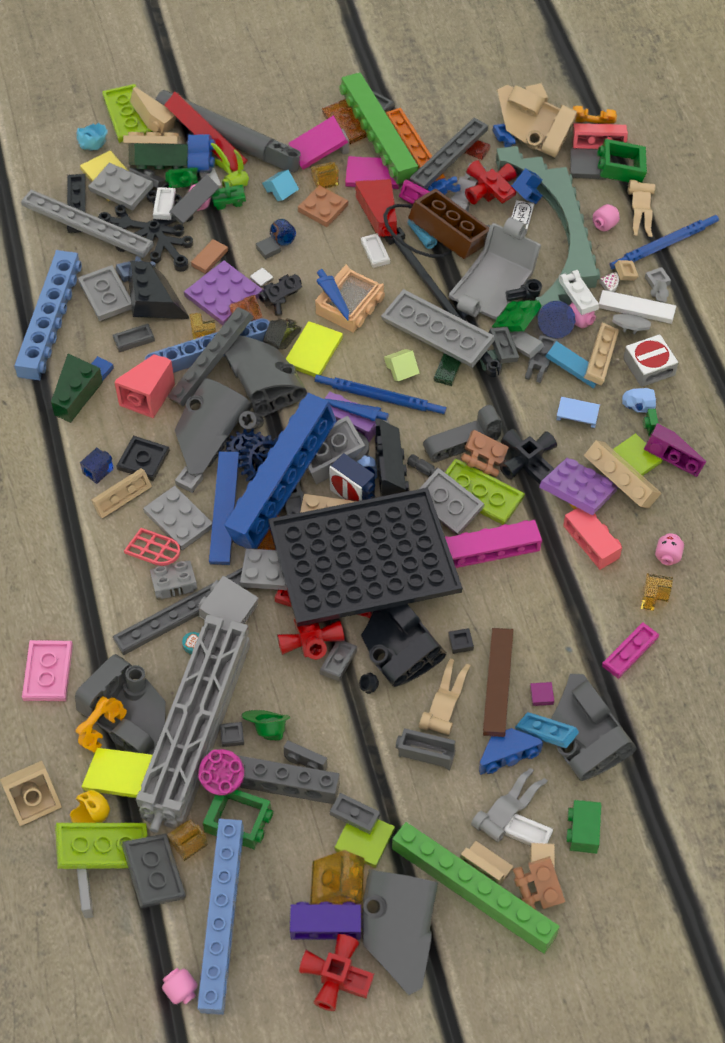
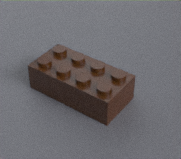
M436 188L415 200L408 216L417 226L428 232L429 235L436 238L464 260L485 246L489 227Z

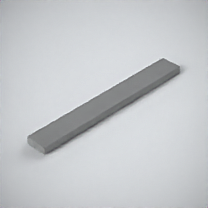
M30 190L21 200L22 206L140 257L144 258L154 246L153 241L34 190Z

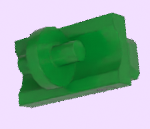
M198 168L170 169L165 173V181L169 183V188L190 187L198 183Z
M225 182V187L219 188L212 195L213 204L217 210L225 209L227 204L241 207L243 202L246 201L243 185L230 187L229 182Z

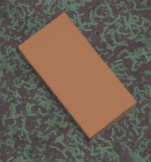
M213 239L191 261V266L207 274L228 252V247Z

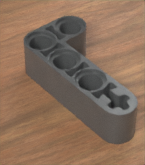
M486 405L478 411L476 421L430 436L423 442V447L432 462H439L467 452L468 450L464 448L473 430L494 440L499 439L502 430V420L494 406Z

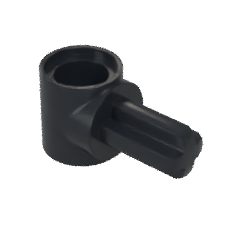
M529 279L520 288L507 290L505 292L506 299L509 301L517 299L535 301L536 297L540 296L542 283L537 279Z

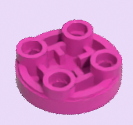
M212 750L201 761L199 780L207 791L215 795H228L236 791L242 784L245 772L244 765L241 759L229 750Z

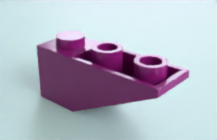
M658 423L644 447V450L695 477L699 475L706 463V460L680 436Z

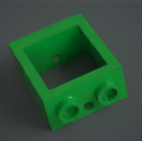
M605 139L603 145L599 146L597 155L600 156L598 162L600 177L629 182V180L643 182L647 174L646 146ZM610 155L633 159L634 167L610 162Z
M236 790L228 795H215L203 821L204 832L217 836L218 822L228 799L260 809L251 833H243L242 846L255 850L257 843H261L264 838L265 830L263 829L265 824L270 823L273 810H271V802L240 790Z

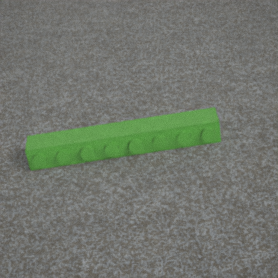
M359 72L341 77L340 93L346 98L347 105L352 108L355 118H358L362 130H365L368 140L373 143L376 153L381 156L384 166H387L391 178H394L397 184L404 183V180L410 181V177L418 171V165L363 75Z
M405 822L393 837L392 850L543 954L546 953L556 939L560 928L559 925L409 823Z

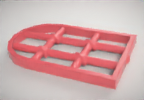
M140 528L124 550V553L155 565L165 566L174 563L179 558L180 546L172 538ZM143 532L152 535V537L149 540L144 537H141L140 535ZM155 537L167 541L166 544L163 545L155 542ZM137 539H140L147 544L143 548L134 543ZM170 542L175 544L178 550L169 546ZM150 544L161 547V551L157 553L149 550L148 547ZM131 547L139 549L141 553L136 554L129 550ZM167 549L177 554L170 558L165 556L163 552ZM147 552L155 555L156 558L153 560L142 555ZM161 557L168 561L160 562L158 559Z

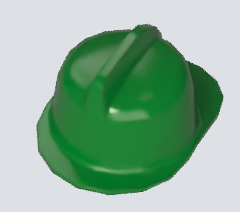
M265 710L245 711L241 715L243 719L254 723L258 736L267 740L277 741L283 739L286 720L290 719L289 715H281Z

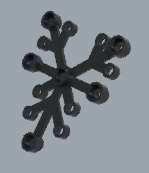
M165 183L162 188H169V183ZM150 190L147 193V200L155 205L157 192ZM176 194L175 200L178 201L174 202V206L182 199L181 195ZM117 205L115 207V213L120 218L112 217L108 212L99 214V219L120 228L127 229L132 227L141 229L134 233L142 237L147 235L146 239L151 241L157 237L156 248L150 253V260L152 262L159 263L161 261V254L165 247L174 259L173 263L176 271L184 272L188 269V259L184 255H180L173 245L191 248L193 246V238L191 236L176 238L164 235V233L174 234L177 237L184 235L183 225L167 226L177 221L173 216L172 220L153 219L147 223L134 221L126 213L124 205ZM193 215L186 222H190L193 219ZM115 246L116 249L120 252L126 251L122 248Z

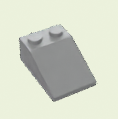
M349 416L335 423L307 468L316 485L330 478L329 467L343 453L353 459L366 448Z

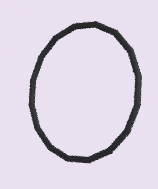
M395 204L387 207L383 214L385 226L390 234L404 247L430 258H443L452 253V250L449 249L448 252L443 254H428L403 242L389 226L387 214L396 207L412 209V205Z

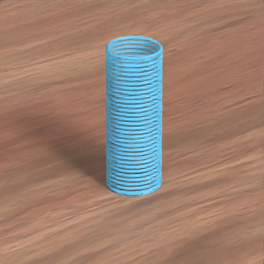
M408 220V225L427 249L433 248V245L437 244L436 238L429 235L421 227L419 228L415 223H412L413 221Z

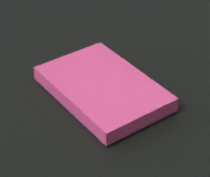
M29 641L22 693L23 701H66L73 649L72 641Z

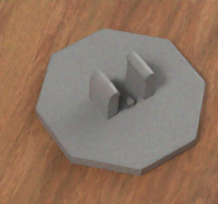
M616 314L612 320L613 323L623 328V332L631 329L633 334L641 330H650L651 322L647 319L631 314Z

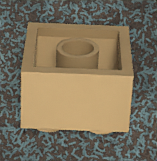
M42 761L0 779L20 826L62 808Z

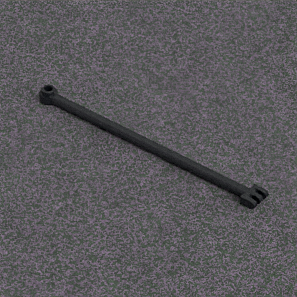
M399 227L397 228V236L404 242L405 233ZM384 236L389 245L395 244L441 307L445 311L461 318L413 252L400 244L393 236ZM486 351L480 359L486 366L487 375L496 377L497 368L499 376L502 372L501 363L498 360H493Z

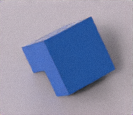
M525 168L512 184V187L525 200L537 204L543 196L536 189L543 179L535 172Z

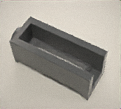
M404 728L402 736L398 735L395 748L398 749L400 758L406 757L443 766L450 771L456 752V741Z

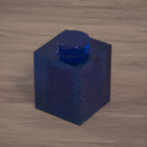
M97 447L80 462L82 473L96 484L114 469L111 455Z

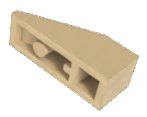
M134 87L130 102L147 128L153 132L162 133V136L164 132L174 128L176 116L164 105Z

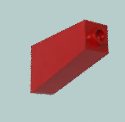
M391 179L355 181L356 199L379 237L392 236L385 226L383 217L387 207L395 205ZM394 208L388 212L387 220L389 226L397 235V219Z

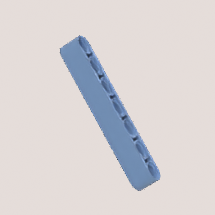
M263 318L251 321L239 336L267 343L271 340L270 322ZM218 332L152 352L145 357V360L154 354L166 357L172 361L173 373L190 368Z

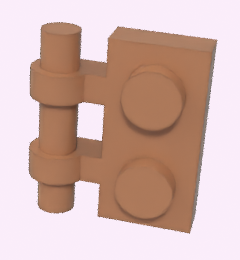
M473 430L464 448L470 451L471 454L469 456L463 453L460 460L467 463L466 465L471 468L476 467L487 475L490 474L497 477L499 470L494 468L493 464L499 466L503 462L509 447ZM478 456L486 459V463L477 460Z
M550 856L528 863L531 871L524 874L522 867L513 869L515 885L519 887L522 895L520 899L535 910L534 903L537 901H541L543 909L565 902ZM534 881L537 892L530 893L528 883Z

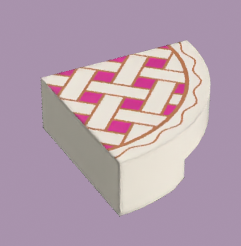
M617 272L600 278V284L606 291H616L619 283Z

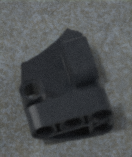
M408 604L373 611L367 626L361 634L369 651L371 661L393 687L403 685L420 677L446 657L445 650L421 623L420 618ZM385 653V657L378 661V656Z

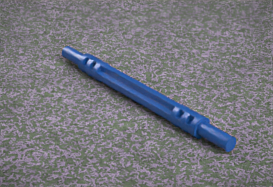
M714 215L703 221L698 220L626 253L624 257L618 260L638 261L705 230V227L718 222L719 218L717 215ZM615 260L609 264L612 270L616 269L614 264L618 260Z
M317 374L315 376V382L332 386L333 389L424 412L428 410L444 415L446 413L447 407L428 403V400L337 377L333 379Z

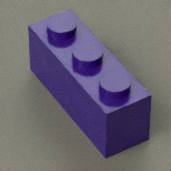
M308 902L291 904V940H337L338 934L348 935L356 940H361V905H356L354 902H345L342 905H333L331 902H321L319 905Z

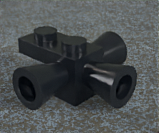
M515 429L509 430L503 436L501 443L515 452L513 458L499 465L501 472L506 478L512 480L523 468L534 480L541 484V481L554 470L542 458L543 453L557 447L556 439L551 433L545 431L537 441L531 436L522 440Z

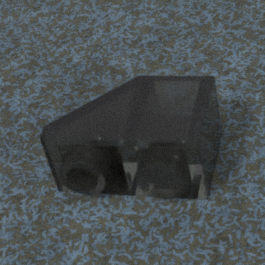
M281 318L270 320L262 342L277 349H286L299 334L302 327L296 325L297 322L290 318H286V320Z

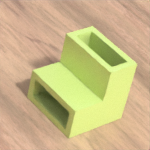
M404 349L384 357L387 368L391 369L394 381H401L420 374L412 350Z

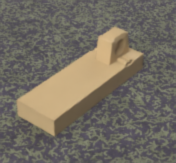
M140 468L135 473L91 499L98 515L104 518L151 488L152 485L145 470Z

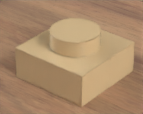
M618 260L614 264L620 280L635 281L639 277L633 261Z

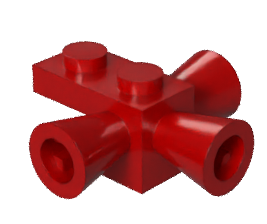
M476 160L467 168L466 174L478 180V185L465 189V196L471 204L475 205L482 197L488 202L497 198L503 204L516 196L517 191L508 183L517 177L512 165L505 164L498 172L493 168L486 172L480 161Z
M294 619L298 634H277L281 655L301 647L304 657L314 660L320 659L326 654L327 646L324 642L344 641L340 620L320 628L318 623L297 627Z
M338 934L335 954L329 952L326 961L308 950L304 952L299 973L321 975V984L324 985L313 1001L321 1009L336 1011L339 990L367 999L374 979V973L352 966L350 958L359 945V942L353 937Z

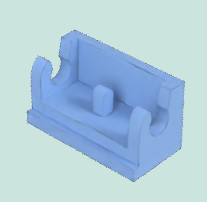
M561 397L556 418L559 421L561 418L588 423L591 424L592 428H595L600 405Z

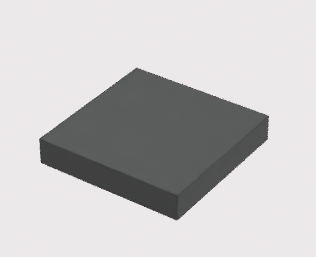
M571 148L570 174L572 178L606 179L600 177L598 149Z

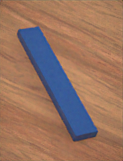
M219 452L209 554L210 564L230 565L232 538L224 525L227 516L235 509L239 452Z

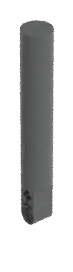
M162 90L155 100L165 105L173 93ZM186 100L236 149L283 170H289L290 172L298 171L301 154L299 150ZM176 117V120H175V121H177V122L183 124V123Z

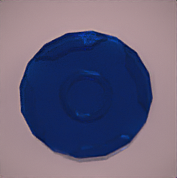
M551 301L545 304L537 317L538 327L545 336L554 339H561L567 336L573 330L576 322L574 311L567 303L562 301Z

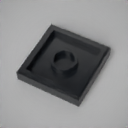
M133 435L116 465L117 470L133 474L142 468L145 470L148 479L154 481L170 452V448Z

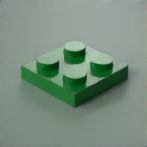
M539 300L512 301L506 305L505 310L497 317L492 328L508 327L509 332L524 331L542 305Z

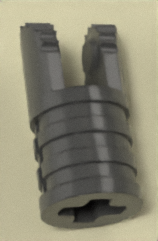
M245 411L241 413L239 423L245 429H256L263 426L264 419L256 412Z

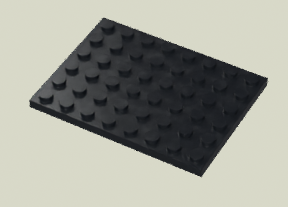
M428 488L268 519L297 627L462 593L463 588Z

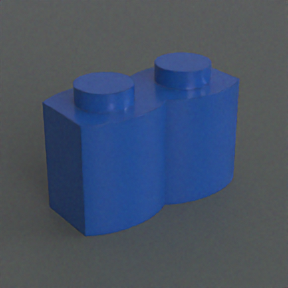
M209 134L188 135V168L197 167V173H212V168L215 167V158L212 157V150L215 149L211 145V143L215 144V140Z

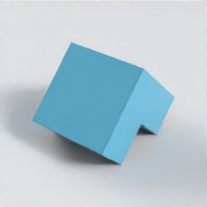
M289 170L278 172L262 183L267 193L272 192L277 201H282L299 190Z

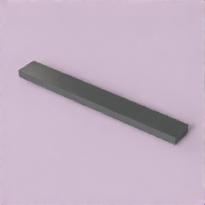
M242 568L225 577L241 586ZM213 583L112 636L121 653L125 655L199 615L198 605L204 596L208 597L212 592L210 588Z

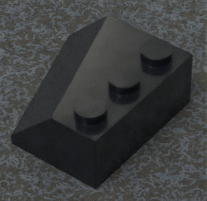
M130 261L128 283L133 317L189 319L188 313L167 278L150 262Z
M375 419V457L380 495L382 497L409 491V482L405 481L404 477L407 476L406 464H403L405 456L404 448H401L399 428L381 419Z

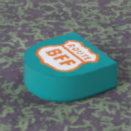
M190 632L183 637V649L191 655L199 633Z

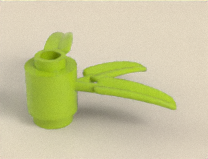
M211 143L222 161L215 159V165L228 174L221 180L223 188L225 187V182H229L230 187L237 185L247 186L249 177L245 171H242L244 170V164L239 152L234 149L238 170L231 172L230 163L222 150L216 144Z

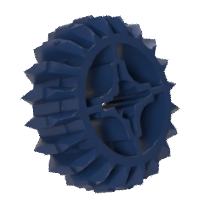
M260 435L258 439L253 437L251 442L245 443L246 448L240 450L243 455L238 457L239 460L243 461V463L238 465L239 468H244L241 475L247 474L248 476L245 481L248 482L254 479L258 467L264 463L262 459L267 458L269 450L275 446L278 438L272 440L271 435L265 438L263 435ZM257 447L268 448L263 454L254 452ZM252 462L256 465V470L254 469Z

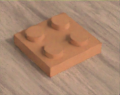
M319 185L298 206V212L328 227L348 206V200Z

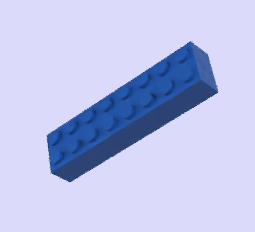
M307 393L306 397L300 401L299 407L295 414L290 417L287 427L279 434L275 446L269 450L266 460L258 467L256 476L248 483L244 495L238 499L235 509L225 520L224 526L235 544L247 549H257L270 529L268 519L276 518L337 422L329 401L311 393Z

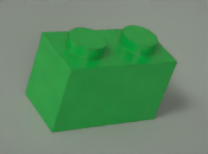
M574 800L573 807L568 808L567 821H571V829L567 828L566 842L570 843V851L597 854L600 845L601 802Z

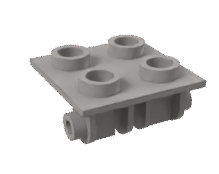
M179 561L176 564L150 569L156 598L164 599L171 597L170 590H172L174 597L175 588H178L179 595H181L180 587H182L183 594L194 592L193 590L197 589L190 561Z

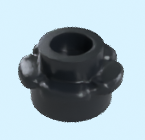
M367 673L361 676L359 686L362 691L371 694V692L374 693L378 688L379 681L376 675Z

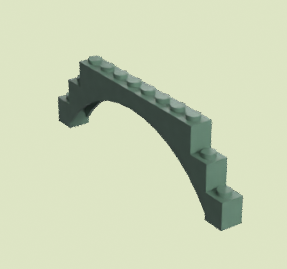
M518 146L497 148L496 165L498 171L505 164H510L516 171V179L525 168L535 172L543 179L536 189L558 215L567 236L568 258L561 274L565 273L567 275L571 274V271L578 270L588 288H596L597 280L600 279V271L595 266L596 257L591 253L592 244L587 239L588 230L583 225L584 216L580 214V202L576 200V189L572 187V175L568 173L567 167L548 169L542 157L523 159L522 153H519ZM559 277L541 297H536V300H539L542 305L536 314L538 324L560 321L561 313H564V306L573 303L561 286Z

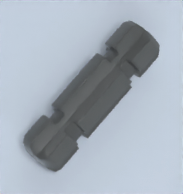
M411 454L407 460L408 465L413 468L416 467L417 470L428 476H431L437 470V468H434V465L423 459L419 460V457Z

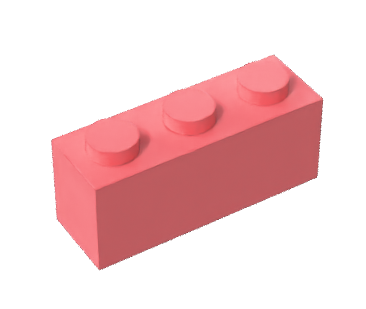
M573 123V148L598 149L600 145H603L605 139L627 143L628 131L626 125Z
M577 508L565 515L563 527L600 570L620 559L621 543L618 539H614L609 533L607 526L597 519L596 514L591 515Z

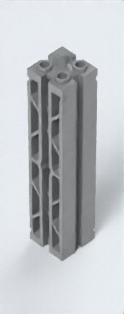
M207 615L205 618L204 626H202L143 779L141 790L136 798L137 805L140 807L141 817L145 821L152 823L150 826L152 832L158 833L162 821H165L164 825L169 828L176 829L179 827L184 829L186 817L190 813L200 785L199 766L207 755L208 750H213L220 730V724H222L246 659V653H248L250 648L247 624L235 621L226 623L223 618Z

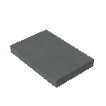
M166 833L124 841L122 843L140 908L178 901L186 897Z

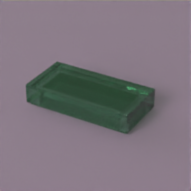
M444 353L435 373L434 382L452 386L462 362Z

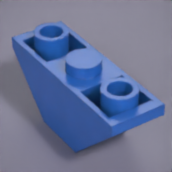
M513 728L506 730L505 737L491 736L480 761V775L485 773L492 774L506 765L513 766L522 759L537 757L542 750V740Z

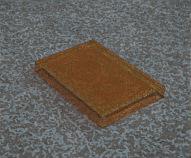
M346 99L322 108V113L326 119L334 115L340 128H343L346 133L349 145L367 137L366 131L362 130L358 118H355L352 108L347 105Z

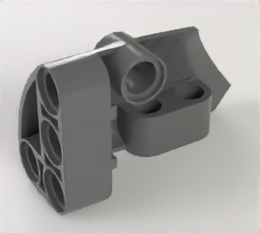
M239 336L225 353V357L235 377L239 378L247 398L251 402L253 411L258 413L259 416L269 415L306 397L307 390L297 375L295 366L290 364L277 348L256 339Z
M204 378L194 395L187 400L186 407L175 428V433L190 475L203 474L207 467L212 466L219 456V452L223 450L226 442L229 440V434L239 421L241 413L252 409L251 402L229 387L208 378ZM195 403L201 405L198 410H192L191 406Z
M114 654L78 688L75 694L76 710L88 718L95 710L96 704L102 696L107 699H118L127 710L124 719L119 720L115 717V723H112L102 714L95 724L108 732L111 739L127 752L153 755L165 725L166 701L145 678V671L141 666H132V664L119 655Z
M570 674L563 695L551 719L574 726L579 731L578 735L570 743L574 744L571 752L565 753V748L557 746V749L578 779L584 781L616 766L631 756L637 747L611 714V710L585 675Z
M369 869L364 898L361 902L363 946L387 970L408 995H411L423 987L431 943L430 926L438 882ZM370 900H374L378 904V909L373 914L367 909V904Z

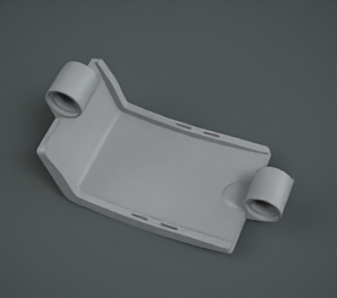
M509 217L504 227L495 223L490 225L482 253L449 293V298L458 302V310L473 317L482 313L497 320V317L505 310L506 305L512 302L506 299L505 292L520 288L522 284H526V281L530 279L536 266L541 244L525 237L527 232L525 223Z

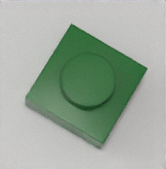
M656 408L648 409L646 417H643V427L647 429L648 436H650L656 424H659Z

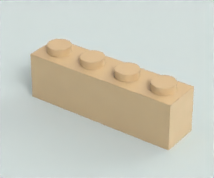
M596 440L584 454V457L640 507L650 508L661 495V492L605 442Z

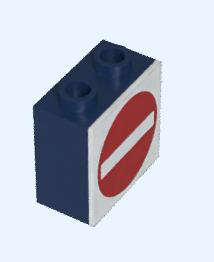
M343 453L329 467L330 490L342 499L362 501L375 498V474L348 455Z

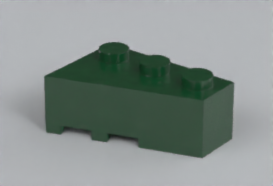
M128 143L129 165H137V169H147V165H154V169H165V166H172V169H180L182 166H188V144Z
M67 354L51 400L54 416L69 423L73 421L103 383L99 367L71 354Z

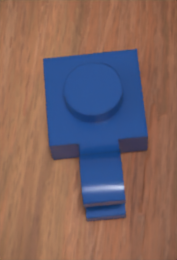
M505 124L493 125L492 131L498 142L504 141V147H512V144L516 143L515 136L506 131Z
M454 176L448 180L443 178L434 181L428 187V191L436 188L442 194H446L448 190L458 192L461 188L460 184L452 185L458 182L457 176Z

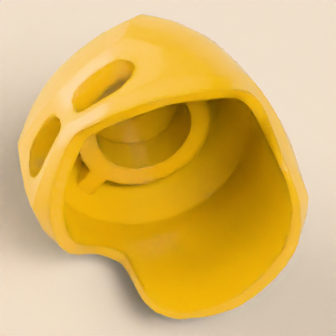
M90 790L76 797L80 805L71 811L70 817L73 823H103L110 813V807L103 795L97 791Z

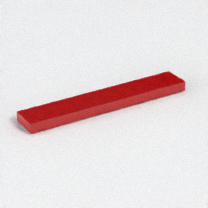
M174 92L164 106L193 134H209L230 163V169L233 172L238 170L237 157L234 153L236 148L183 97ZM212 150V152H213L220 160H222L221 157L219 156V154L217 153V151H216V150ZM239 152L245 165L248 160Z

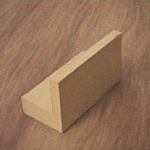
M477 841L474 842L470 849L465 848L460 858L499 885L502 884L513 869L511 864Z

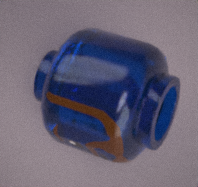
M278 219L271 225L270 235L277 244L287 246L295 240L296 230L288 220Z

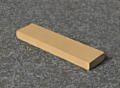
M603 322L601 323L585 372V379L602 386L619 329Z

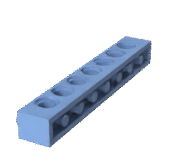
M60 250L55 252L14 365L17 377L40 380L42 373L46 371L47 359L52 354L51 347L53 343H56L57 330L62 326V316L66 314L67 302L72 297V287L76 285L77 273L82 268V262L79 261L78 253Z
M219 819L198 999V1010L200 1013L224 1015L244 833L242 820Z

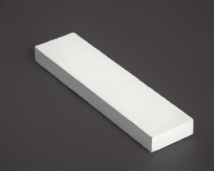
M602 290L599 301V308L641 316L672 324L676 309L675 305Z

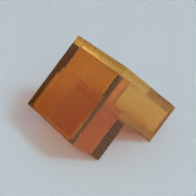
M255 295L243 298V300L232 303L229 306L231 313L237 307L250 312L253 315L251 321L263 317Z

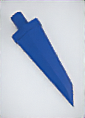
M323 269L318 270L319 278L316 280L318 285L321 286L348 321L349 310L334 277L327 276Z
M325 399L329 401L332 407L371 421H375V419L387 421L389 413L382 412L380 407Z

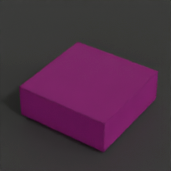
M552 682L530 683L532 706L554 705Z

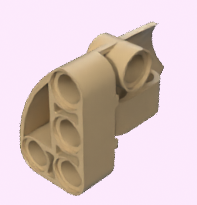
M505 85L497 89L506 131L527 144L530 149H537L555 158L571 130L577 116V111L562 104L561 108L545 102L539 95L519 86ZM532 136H537L539 138V141L537 143H532L530 141V138Z

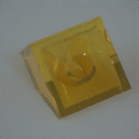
M342 850L314 860L312 865L310 904L319 905L321 902H331L333 905H342L345 902L361 903L363 901L364 858Z

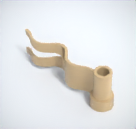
M629 180L628 194L633 195V233L635 236H638L642 212H644L645 231L648 237H652V209H650L651 195H654L655 184Z
M453 659L449 660L440 688L433 699L430 712H424L421 717L420 729L426 731L430 729L448 736L450 735L453 723L449 721L455 703L460 696L466 674L470 668L469 664H466L460 671L452 690L449 691L454 663Z

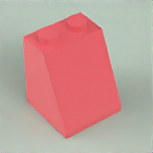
M154 354L117 378L114 383L119 406L154 418L175 385L172 361L166 357Z

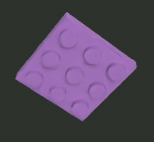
M222 261L184 291V296L221 325H224L237 307L241 309L247 308L259 298L258 294L263 289L226 261Z
M566 458L541 481L539 488L594 515L617 491L618 486L608 477L596 473L591 468L584 467L576 460Z

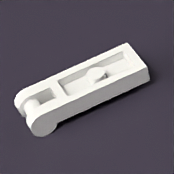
M578 270L571 271V274L566 275L564 273L559 275L561 286L581 315L599 310V303L581 279Z

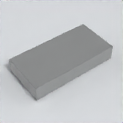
M524 331L511 333L516 350L530 359L544 347L542 341Z
M77 869L81 910L85 918L94 917L89 873L87 869Z

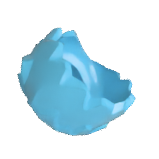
M97 123L85 128H78L76 138L80 147L84 150L100 149L106 142V126Z

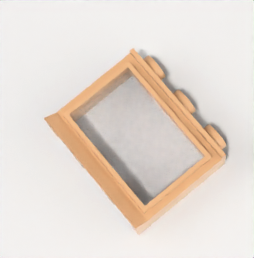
M346 264L334 279L349 310L348 321L324 290L315 300L317 315L354 333L358 327L363 325L365 318L373 313L378 302L381 303L384 299V284H379L351 270Z

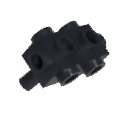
M287 274L278 279V283L273 284L271 282L263 287L264 290L258 294L260 301L265 304L266 308L274 305L275 316L283 315L281 305L286 302L285 298L295 294L303 287L298 275L289 276Z

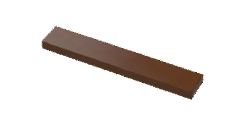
M492 628L483 736L505 737L513 629Z

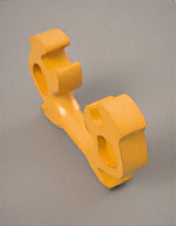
M573 106V110L577 111L575 122L616 123L617 114L615 110L607 109V112L601 110L600 116L588 115V109L584 110L583 106Z
M104 696L99 699L95 710L75 730L79 734V745L93 753L96 752L97 748L102 747V744L97 740L98 738H103V735L92 729L93 725L102 714L112 723H115V717L119 720L124 719L127 710L123 707L121 701L116 698L107 699Z

